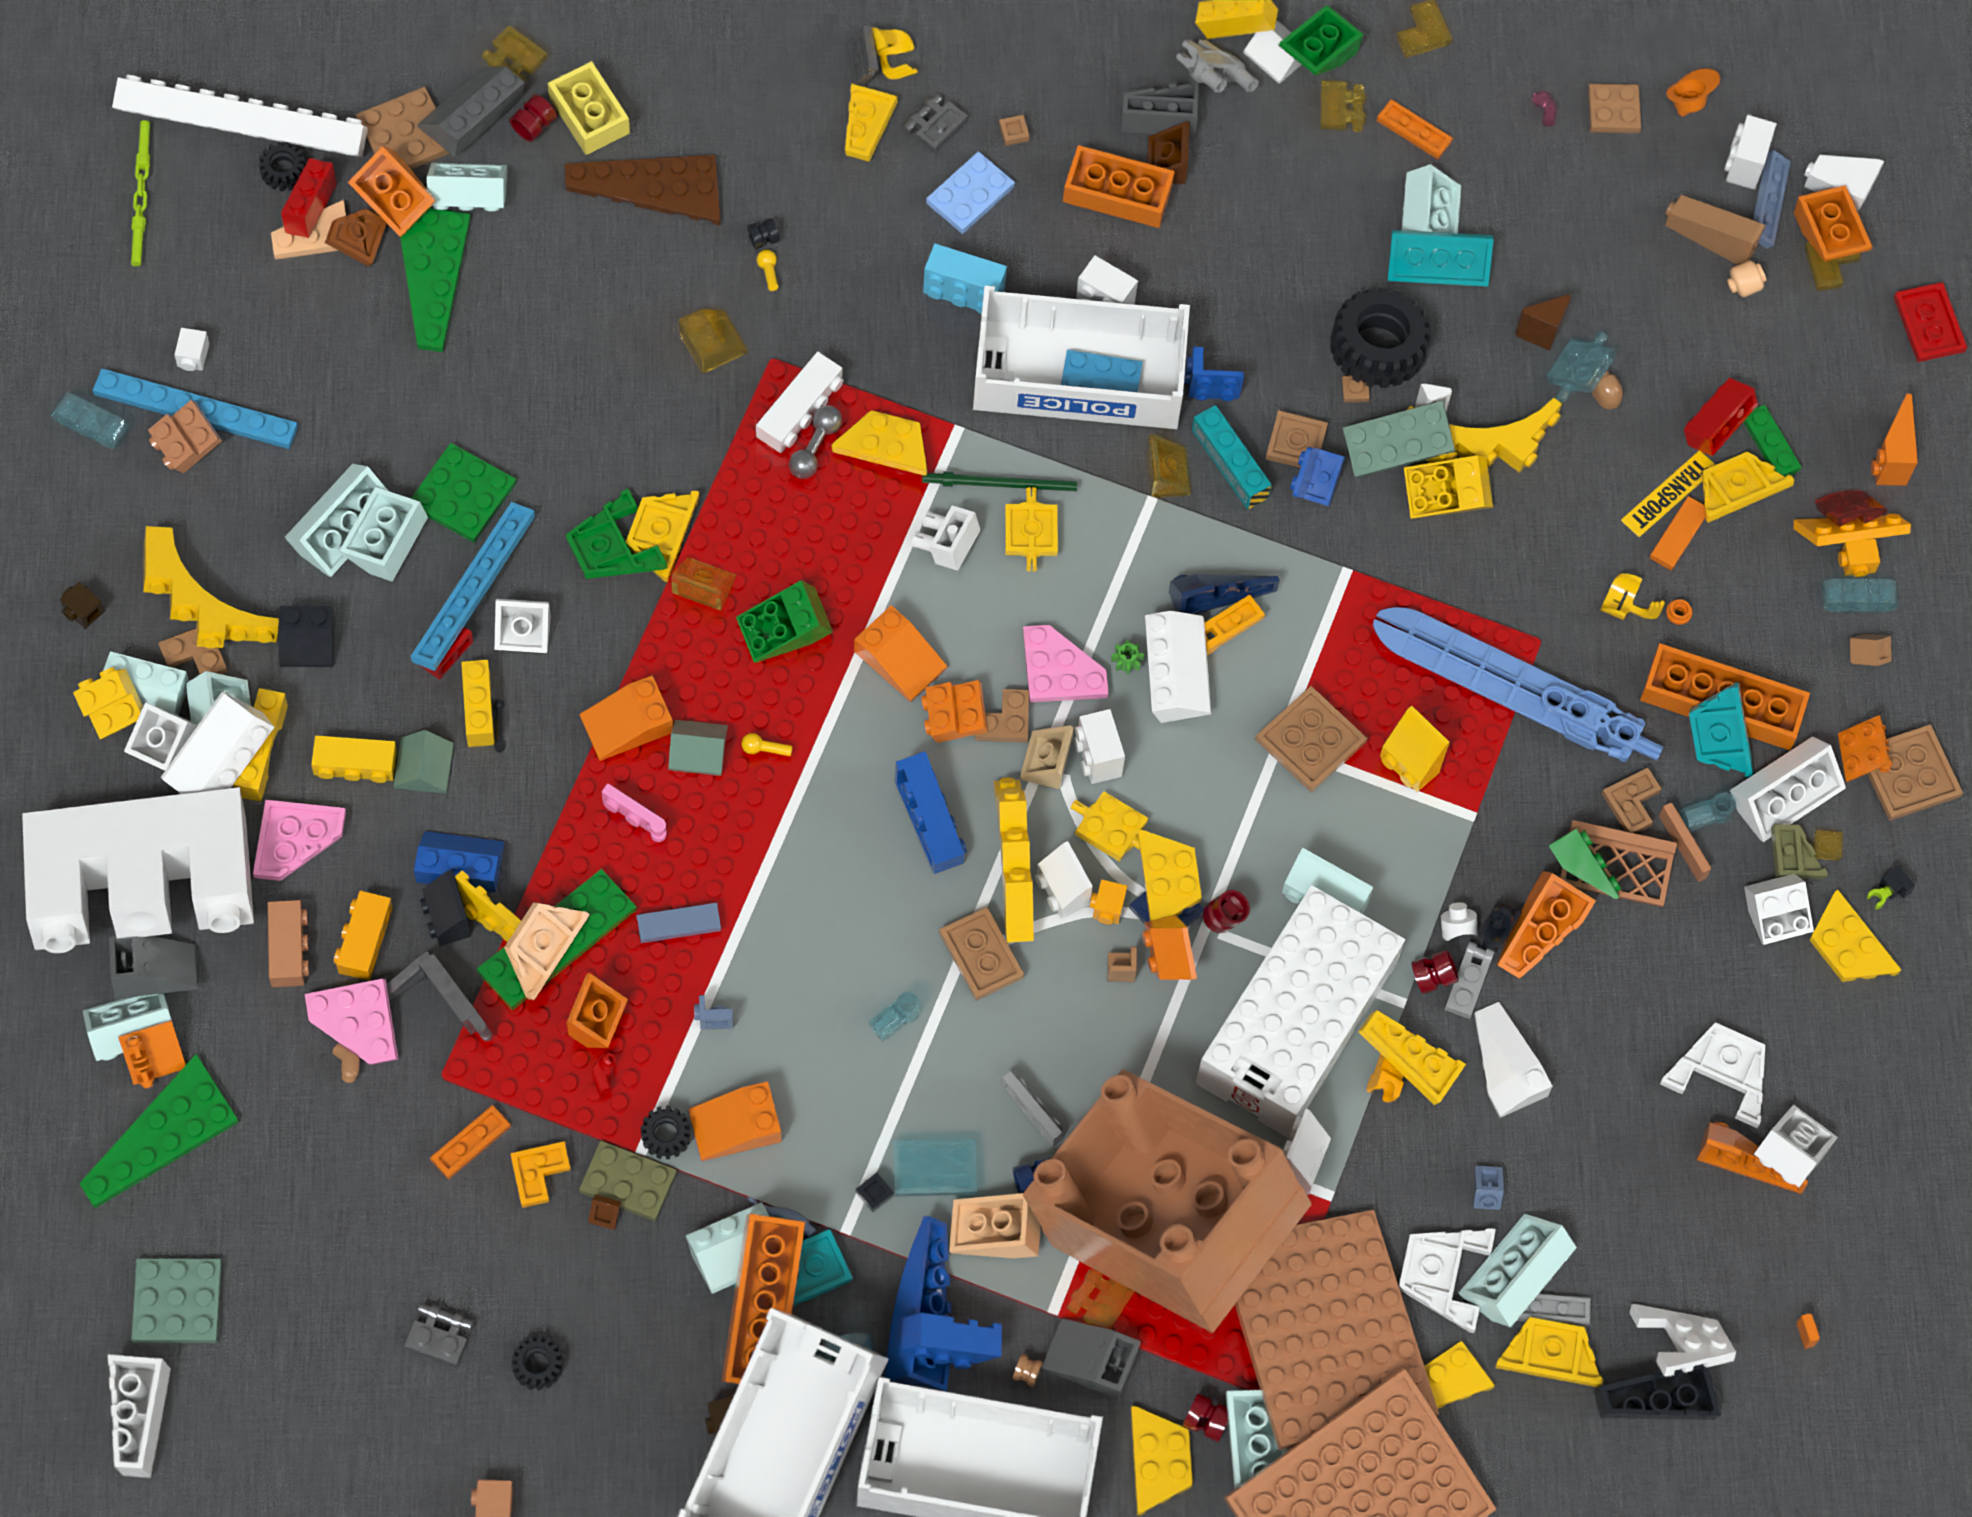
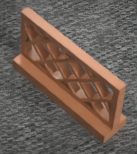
M1572 820L1568 833L1577 827L1580 832L1585 829L1593 845H1598L1594 849L1590 845L1594 854L1602 847L1610 848L1615 857L1606 863L1607 866L1618 860L1626 873L1616 878L1617 881L1629 876L1636 886V889L1629 893L1619 890V898L1658 907L1664 906L1677 843ZM1629 852L1636 854L1642 862L1631 870L1622 859ZM1655 858L1666 860L1665 870L1658 875H1655L1648 862ZM1644 866L1652 879L1640 885L1632 873ZM1605 867L1604 870H1605V872L1607 873V875L1610 877L1611 874L1609 873V871H1608L1607 868ZM1561 868L1560 878L1575 888L1607 895L1590 884L1582 883V879L1578 881L1566 879L1567 871ZM1663 876L1662 884L1658 879ZM1655 881L1661 890L1659 899L1648 897L1643 888Z

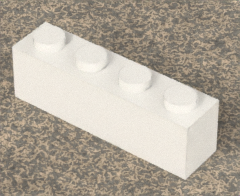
M817 352L756 425V437L780 453L786 447L790 448L795 443L798 432L810 425L816 410L825 406L828 396L833 391L837 392L842 386L843 368Z

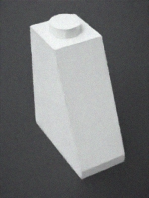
M1819 155L1815 164L1810 162L1804 176L1808 177L1804 187L1820 192L1846 185L1854 206L1859 212L1884 161L1880 159Z

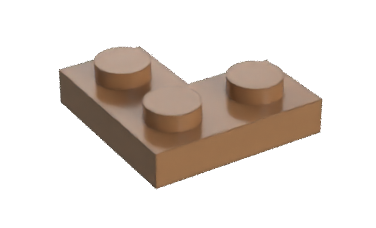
M196 628L158 643L168 667L173 668L194 660L199 674L205 671L217 674L228 672L218 648L196 647Z
M1003 689L1002 713H985L987 732L976 734L975 741L1028 743L1029 690Z
M1646 768L1604 789L1602 796L1624 831L1636 834L1650 827L1653 823L1641 802L1659 794L1661 787L1649 768Z

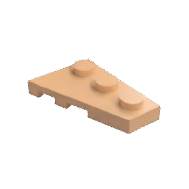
M344 200L324 208L309 238L287 234L284 227L271 232L275 259L338 251L325 244V240L332 221L346 216Z

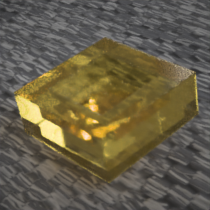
M1816 830L1814 833L1815 858L1840 861L1842 858L1843 833Z

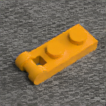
M1248 595L1205 622V636L1209 632H1212L1215 636L1211 640L1206 636L1207 655H1210L1218 647L1264 619V612L1251 595Z

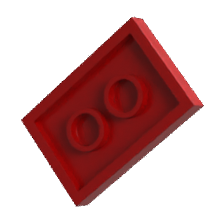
M1943 282L1895 292L1893 298L1917 363L1966 351L1967 345Z

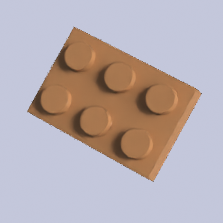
M987 907L939 929V935L975 1001L1024 979L1023 971Z

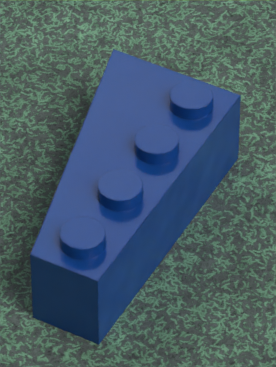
M926 751L896 761L895 784L933 873L937 874L964 864V855L967 853L966 845L962 838H958L955 819L948 812L945 796L939 788Z

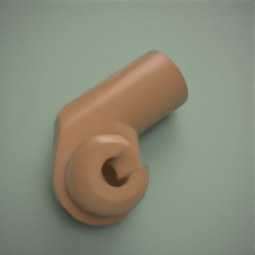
M339 1043L334 1047L332 1054L342 1061V1080L346 1083H352L359 1074L360 1060L355 1053Z

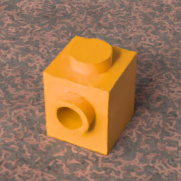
M1876 539L1844 543L1841 551L1838 552V563L1840 567H1843L1845 576L1863 577L1876 572L1880 564Z
M1101 879L1098 893L1093 892L1089 908L1094 909L1093 918L1106 925L1119 924L1127 885Z

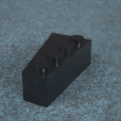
M1704 1364L1694 1366L1693 1371L1684 1372L1682 1369H1678L1671 1376H1664L1662 1372L1603 1385L1593 1391L1601 1418L1714 1420L1721 1416L1708 1367H1705Z

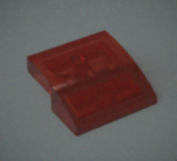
M1860 490L1837 492L1814 501L1817 510L1839 527L1856 518L1866 524L1887 513V509L1866 492Z

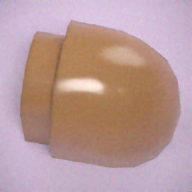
M1607 371L1594 379L1590 388L1598 404L1605 409L1617 408L1622 401L1623 390L1616 376L1610 375Z

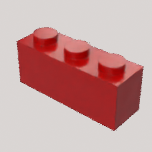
M309 158L281 211L285 233L305 238L310 237L337 185L333 163Z
M1728 378L1717 389L1712 398L1701 407L1696 416L1686 424L1684 433L1688 446L1713 456L1758 406L1754 388Z

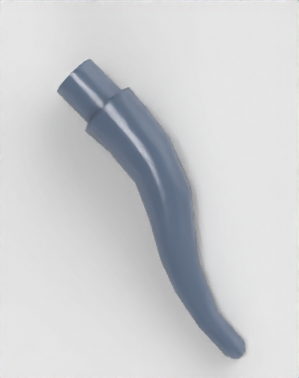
M748 1197V1201L752 1205L759 1204L754 1198ZM764 1205L767 1213L771 1216L805 1222L804 1234L808 1238L816 1233V1230L810 1225V1221L800 1213L788 1208Z

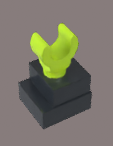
M1898 865L1882 877L1879 883L1881 889L1871 890L1867 895V899L1877 896L1880 902L1876 904L1875 909L1878 910L1883 907L1888 898L1892 900L1898 895L1903 899L1912 893L1915 884Z

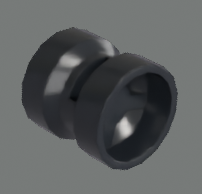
M772 218L764 220L762 225L753 223L747 226L749 238L754 249L762 248L767 242L770 244L779 242L778 230Z

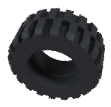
M1380 288L1379 291L1368 289L1365 290L1364 294L1358 292L1352 295L1351 299H1347L1342 304L1341 309L1337 312L1332 329L1330 350L1334 355L1333 359L1336 365L1342 366L1341 371L1348 376L1350 374L1353 376L1352 380L1358 383L1362 380L1369 387L1379 385L1380 388H1388L1389 384H1392L1393 387L1401 385L1403 379L1409 381L1414 377L1415 373L1419 372L1428 350L1431 330L1429 329L1430 323L1428 318L1423 316L1424 311L1419 305L1415 306V301L1410 297L1405 298L1398 291L1392 293L1388 292V289ZM1368 328L1385 329L1393 333L1400 340L1401 345L1388 349L1378 348L1367 343L1359 332Z

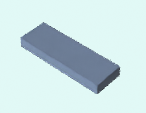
M717 903L637 915L641 943L721 931Z

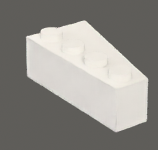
M108 1355V1365L110 1366L109 1385L112 1395L111 1416L113 1417L114 1428L112 1431L114 1467L123 1476L151 1478L171 1368L163 1359Z

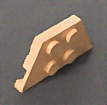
M540 903L532 904L504 947L528 999L535 1000L590 914Z

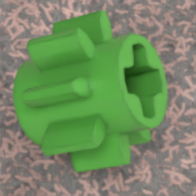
M1126 640L1122 646L1115 645L1116 653L1112 654L1111 661L1117 662L1116 671L1121 669L1129 675L1133 669L1140 670V662L1144 661V654L1138 653L1140 644L1134 645L1129 643V640Z

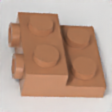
M190 400L174 415L166 414L148 429L152 436L149 438V442L156 450H162L165 455L162 458L164 464L170 470L175 469L182 473H185L222 442V439L207 417L193 400Z

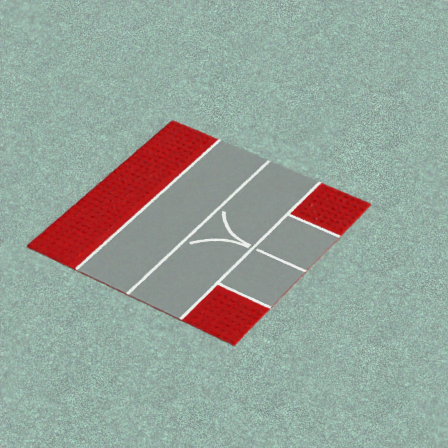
M771 359L767 364L618 688L620 690L628 684L653 675L673 720V725L675 720L728 725L722 775L669 770L671 734L599 761L592 745L514 915L522 921L533 903L556 906L600 869L633 902L637 911L546 983L535 1000L527 999L513 1011L484 980L473 1003V1008L485 1022L493 1037L490 1041H484L477 1031L470 1035L463 1025L442 1071V1078L447 1082L666 1165L747 1198H754L760 1203L762 1202L771 1207L791 1209L800 1213L812 1223L908 1259L923 1217L930 1216L947 1223L949 1259L945 1261V1270L950 1276L1060 1319L1116 1331L1141 1341L1139 1349L1241 1389L1247 1391L1260 1390L1235 1305L1210 1336L1205 1332L1200 1334L1190 1327V1323L1184 1317L1052 1247L1042 1230V1226L1040 1227L1039 1255L1036 1257L1001 1258L952 1254L949 1252L953 1200L1018 1194L1012 1168L1025 1163L1034 1166L1036 1160L1047 1157L1052 1158L1100 1098L1101 1088L1105 1081L1118 1075L1122 1069L1281 1148L1283 1151L1287 1140H1289L1288 1138L1259 1122L1258 1116L1231 1100L1225 1102L1195 1083L1201 1059L1300 904L1288 900L1285 894L1282 893V890L1300 851L1304 848L1372 886L1373 890L1363 915L1406 939L1397 966L1392 974L1389 975L1307 1108L1330 1136L1331 1140L1310 1193L1307 1195L1312 1205L1296 1225L1324 1220L1372 1092L1368 1093L1366 1088L1380 1056V1053L1358 1031L1369 1015L1376 1010L1397 1023L1400 1020L1415 980L1411 962L1424 956L1515 711L1393 653L1377 636L1373 627L1374 619L1404 631L1376 615L1379 611L1388 608L1413 609L1532 666L1541 645V640L842 384L837 392L833 391L828 396L826 405L833 406L839 410L842 416V424L835 433L825 434L815 453L818 461V468L815 474L807 479H799L790 472L789 459L796 451L807 448L816 431L813 419L806 429L802 428L798 432L795 443L790 448L786 447L782 453L756 437V425L803 370L780 360ZM872 410L920 423L927 473L943 474V471H952L954 474L1077 481V492L1040 489L1036 491V502L1057 505L1058 554L1057 556L1037 557V571L1032 572V562L1031 572L1026 570V557L1005 555V504L1026 502V489L970 485L942 487V484L922 483V475L834 453L832 451V444ZM953 505L975 512L980 532L958 571L935 564L931 552L912 547V537L915 536L914 533L916 531L935 537L938 531L923 526V518L928 516L926 515L927 511L946 516ZM1194 574L1278 576L1279 585L1277 592L1253 598L1264 612V619L1224 643L1210 655H1207L1211 714L1160 723L1152 713L1145 615L1175 611L1169 594L1170 581L1180 575L1190 576ZM800 580L814 586L833 632L811 645L755 663L736 617ZM1234 604L1195 615L1203 616L1205 623ZM892 605L912 623L947 665V669L928 687L947 682L958 685L979 680L982 683L985 713H1002L1003 689L1028 690L1023 626L1050 625L1106 669L1108 698L1029 703L1028 743L975 741V735L937 743L931 735H927L924 721L929 719L928 711H925L923 708L922 696L926 695V689L912 702L908 701L854 652V639ZM1212 632L1206 634L1210 640L1215 637ZM1126 640H1129V643L1134 645L1140 644L1138 653L1144 654V661L1140 662V670L1133 669L1129 675L1121 669L1116 671L1117 662L1111 661L1112 654L1116 653L1115 645L1122 646ZM1310 686L1368 738L1367 742L1312 793L1255 740L1256 735ZM1411 706L1449 741L1439 774L1418 792L1412 787H1407L1401 781L1400 775L1393 769H1388L1380 757L1383 745ZM1110 709L1125 754L1122 777L1091 784L1089 776H1084L1081 761L1084 760L1082 753H1077L1074 745V737H1077L1075 727L1079 724L1080 716ZM1069 725L1074 727L1072 744L1060 789L1020 779L1032 731ZM749 733H755L764 741L792 746L791 756L765 751L748 754L742 748V739ZM926 751L931 767L936 775L939 788L945 796L948 812L955 819L958 838L963 839L967 849V853L964 855V864L934 874L895 784L896 761ZM1006 777L1020 780L1021 788L1024 790L1026 797L1030 873L1033 883L1034 941L1007 942L1005 935L1001 851L993 781H1000V779ZM610 784L661 817L666 823L667 836L662 842L653 841L649 831L641 826L635 827L625 819L626 816L618 811L613 813L608 810L602 800V790L606 785ZM1104 791L1148 817V823L1143 828L1144 831L1194 847L1202 896L1199 904L1203 908L1207 903L1227 890L1239 891L1247 898L1250 906L1249 916L1245 921L1226 933L1218 934L1212 932L1204 923L1203 916L1187 927L1197 979L1160 980L1154 972H1150L1147 957H1151L1150 949L1145 947L1142 932L1146 931L1145 925L1129 909V904L1146 891L1140 850L1134 847L1119 862L1077 837L1075 831L1083 821V816L1070 809L1075 799L1090 807ZM1068 841L1093 886L1091 897L1093 892L1098 893L1101 879L1127 885L1119 924L1106 925L1100 923L1097 919L1093 918L1094 909L1089 908V906L1064 918H1060L1057 911L1053 912L1047 901L1049 896L1045 888L1041 890L1036 882L1035 875L1037 874L1038 863L1060 845ZM717 903L721 931L641 943L637 915ZM987 907L1023 971L1024 979L975 1001L939 935V929ZM502 940L498 951L505 947L507 941ZM1131 946L1137 947L1135 981L1107 982L1108 952L1130 953ZM587 974H592L628 999L608 1048H587L568 1035L567 1020ZM699 995H705V1010L715 1006H724L727 1009H732L733 1029L700 1030V1020H694V1004H699ZM612 1053L616 1057V1064L608 1076L612 1090L605 1094H599L591 1071L601 1055ZM1253 1064L1249 1068L1250 1071L1268 1081L1270 1074ZM1010 1071L1015 1077L1020 1076L1025 1081L1030 1095L1033 1098L1035 1096L1038 1097L1045 1106V1113L1050 1118L1054 1117L1060 1123L1062 1138L1053 1148L1001 1087L1002 1077ZM1245 1075L1243 1080L1260 1090L1264 1087L1262 1083L1248 1075ZM768 1081L781 1129V1142L701 1162L688 1109L739 1088ZM660 1106L662 1109H666V1106H671V1110H674L675 1107L678 1108L680 1114L684 1113L687 1121L689 1120L691 1130L690 1143L686 1145L687 1149L684 1153L680 1151V1156L675 1158L672 1155L670 1156L671 1159L667 1160L666 1156H662L659 1159L656 1158V1154H649L648 1149H645L641 1137V1125H643L644 1117H648V1112L651 1110L653 1112L657 1111L656 1107ZM667 1123L661 1124L655 1131L656 1137L663 1142L673 1140L677 1134L675 1127ZM875 1173H878L894 1192V1197L872 1213L857 1195L855 1189Z

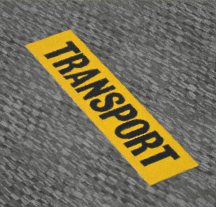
M1698 451L1623 517L1621 521L1640 537L1702 482L1703 470L1713 467L1715 464L1701 451Z

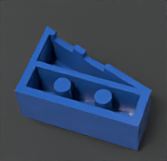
M926 1313L911 1315L902 1318L901 1351L912 1353L914 1358H931L937 1364L950 1363L954 1364L956 1369H969L972 1364L1001 1357L1002 1324L993 1323L991 1326L980 1327L976 1320H968V1325L953 1322L954 1317Z

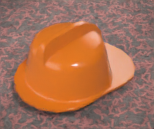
M1698 69L1687 74L1667 89V98L1673 101L1680 116L1700 111L1705 107L1708 94L1719 85V73L1712 69Z

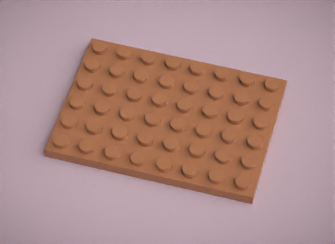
M1374 1210L1295 1225L1235 1304L1278 1449L1283 1450L1294 1447L1400 1369H1406L1437 1417L1439 1411Z
M1406 1369L1397 1371L1223 1497L1236 1517H1487L1496 1510L1494 1504Z

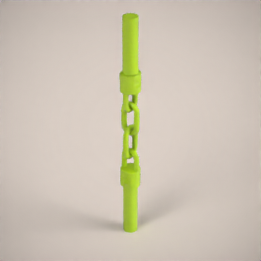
M146 120L140 122L139 149L135 165V177L138 180V185L133 200V209L136 211V215L132 217L131 265L133 266L141 265L143 233L145 232L146 218L143 217V211L147 206L145 180L148 178L150 155L148 154L150 122ZM139 170H145V175L139 174ZM138 195L143 197V206L137 205Z

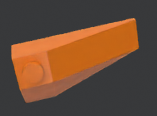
M1543 871L1529 893L1521 910V917L1511 932L1496 965L1520 979L1543 959V956L1555 945H1559L1564 937L1572 930H1576L1584 922L1596 900L1553 873Z
M1709 1123L1704 1132L1697 1157L1698 1161L1802 1194L1807 1186V1180L1800 1187L1786 1182L1779 1172L1763 1165L1759 1158L1754 1155L1759 1146L1736 1130L1730 1129L1724 1123Z

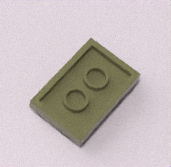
M600 1141L579 1188V1193L592 1198L597 1194L621 1201V1209L656 1222L675 1179L677 1170Z

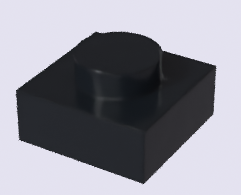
M875 1173L855 1189L857 1195L872 1213L894 1197V1192L878 1173Z

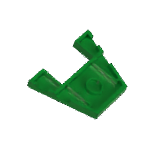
M629 489L622 491L620 497L613 503L609 501L605 504L603 510L596 516L588 517L565 535L567 543L586 579L667 569V563L658 545L632 555L615 523V520L638 511Z

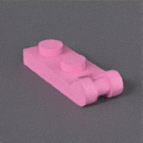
M610 784L606 785L602 790V800L608 810L613 813L618 811L626 816L625 819L635 827L641 826L649 831L653 841L662 842L667 836L666 823L661 817Z

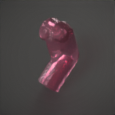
M1540 91L1535 93L1532 97L1533 103L1536 106H1542L1544 109L1543 125L1548 127L1554 126L1557 105L1548 92Z

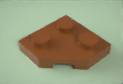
M367 209L337 218L331 223L325 244L369 266L373 264L386 222L382 217Z

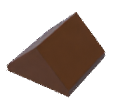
M1187 121L1148 137L1147 164L1175 171L1173 184H1185L1190 124Z
M1567 294L1523 308L1515 330L1516 336L1550 351L1563 324L1571 299L1570 295Z

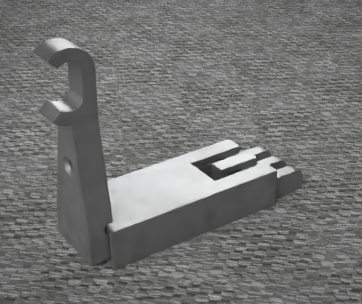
M426 951L387 984L390 1001L428 977L470 1035L477 1031L484 1041L492 1039L493 1035L485 1022L434 954L430 955Z

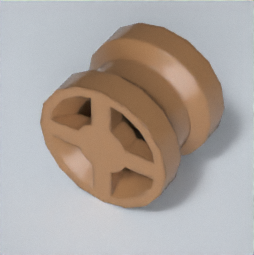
M1021 1354L1012 1380L1025 1381L1028 1386L1033 1388L1043 1361H1033L1027 1355Z

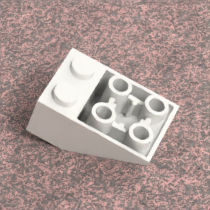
M1306 1109L1303 1117H1296L1283 1153L1299 1184L1304 1188L1306 1194L1309 1195L1331 1138L1311 1111Z

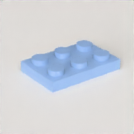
M977 152L926 198V204L963 234L1014 188L1015 182L980 152Z

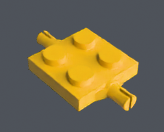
M1031 487L1026 488V502L1005 504V555L1026 557V570L1031 572V562L1032 572L1037 571V557L1057 556L1058 554L1057 505L1036 502L1037 489L1032 487V497Z
M1104 791L1090 807L1079 802L1077 799L1072 803L1070 809L1083 816V821L1075 831L1077 837L1119 862L1134 847L1140 850L1138 830H1143L1148 823V817Z

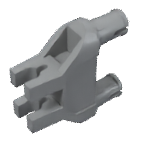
M1184 40L1182 45L1188 49L1192 57H1189L1186 53H1178L1176 56L1188 68L1190 77L1198 83H1205L1216 93L1222 92L1227 82H1236L1247 92L1254 91L1258 86V80L1245 70V65L1239 59L1218 49L1207 40H1200L1198 45L1191 40Z

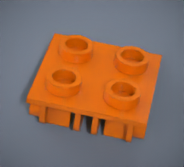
M1880 715L1838 733L1846 782L1877 769H1880L1881 773L1890 771L1892 761H1890L1889 754H1887L1890 749L1886 746L1888 744L1885 736L1886 727L1882 724Z
M172 1020L118 1036L133 1085L140 1084L143 1088H149L153 1086L155 1078L180 1071L186 1065Z

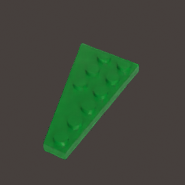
M428 209L400 237L418 349L443 352L471 220L470 214Z
M196 1054L79 1183L94 1209L239 1123Z

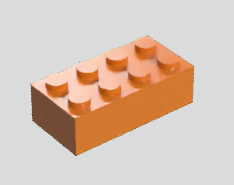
M1078 145L1065 183L1063 202L1160 228L1173 186L1175 171Z

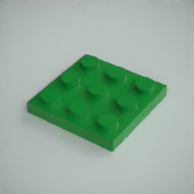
M450 443L411 499L421 503L428 518L475 543L513 490L517 481L514 477Z

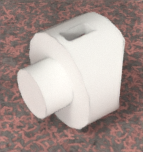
M1453 903L1449 906V910L1441 915L1442 937L1445 940L1449 941L1464 934L1478 935L1476 912L1467 909L1465 903Z

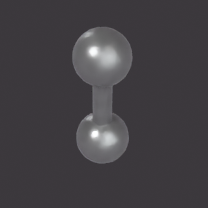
M825 405L818 408L814 413L813 424L816 431L805 450L796 451L789 459V469L795 477L807 479L812 477L817 471L818 461L815 453L825 434L835 433L842 424V416L837 408Z

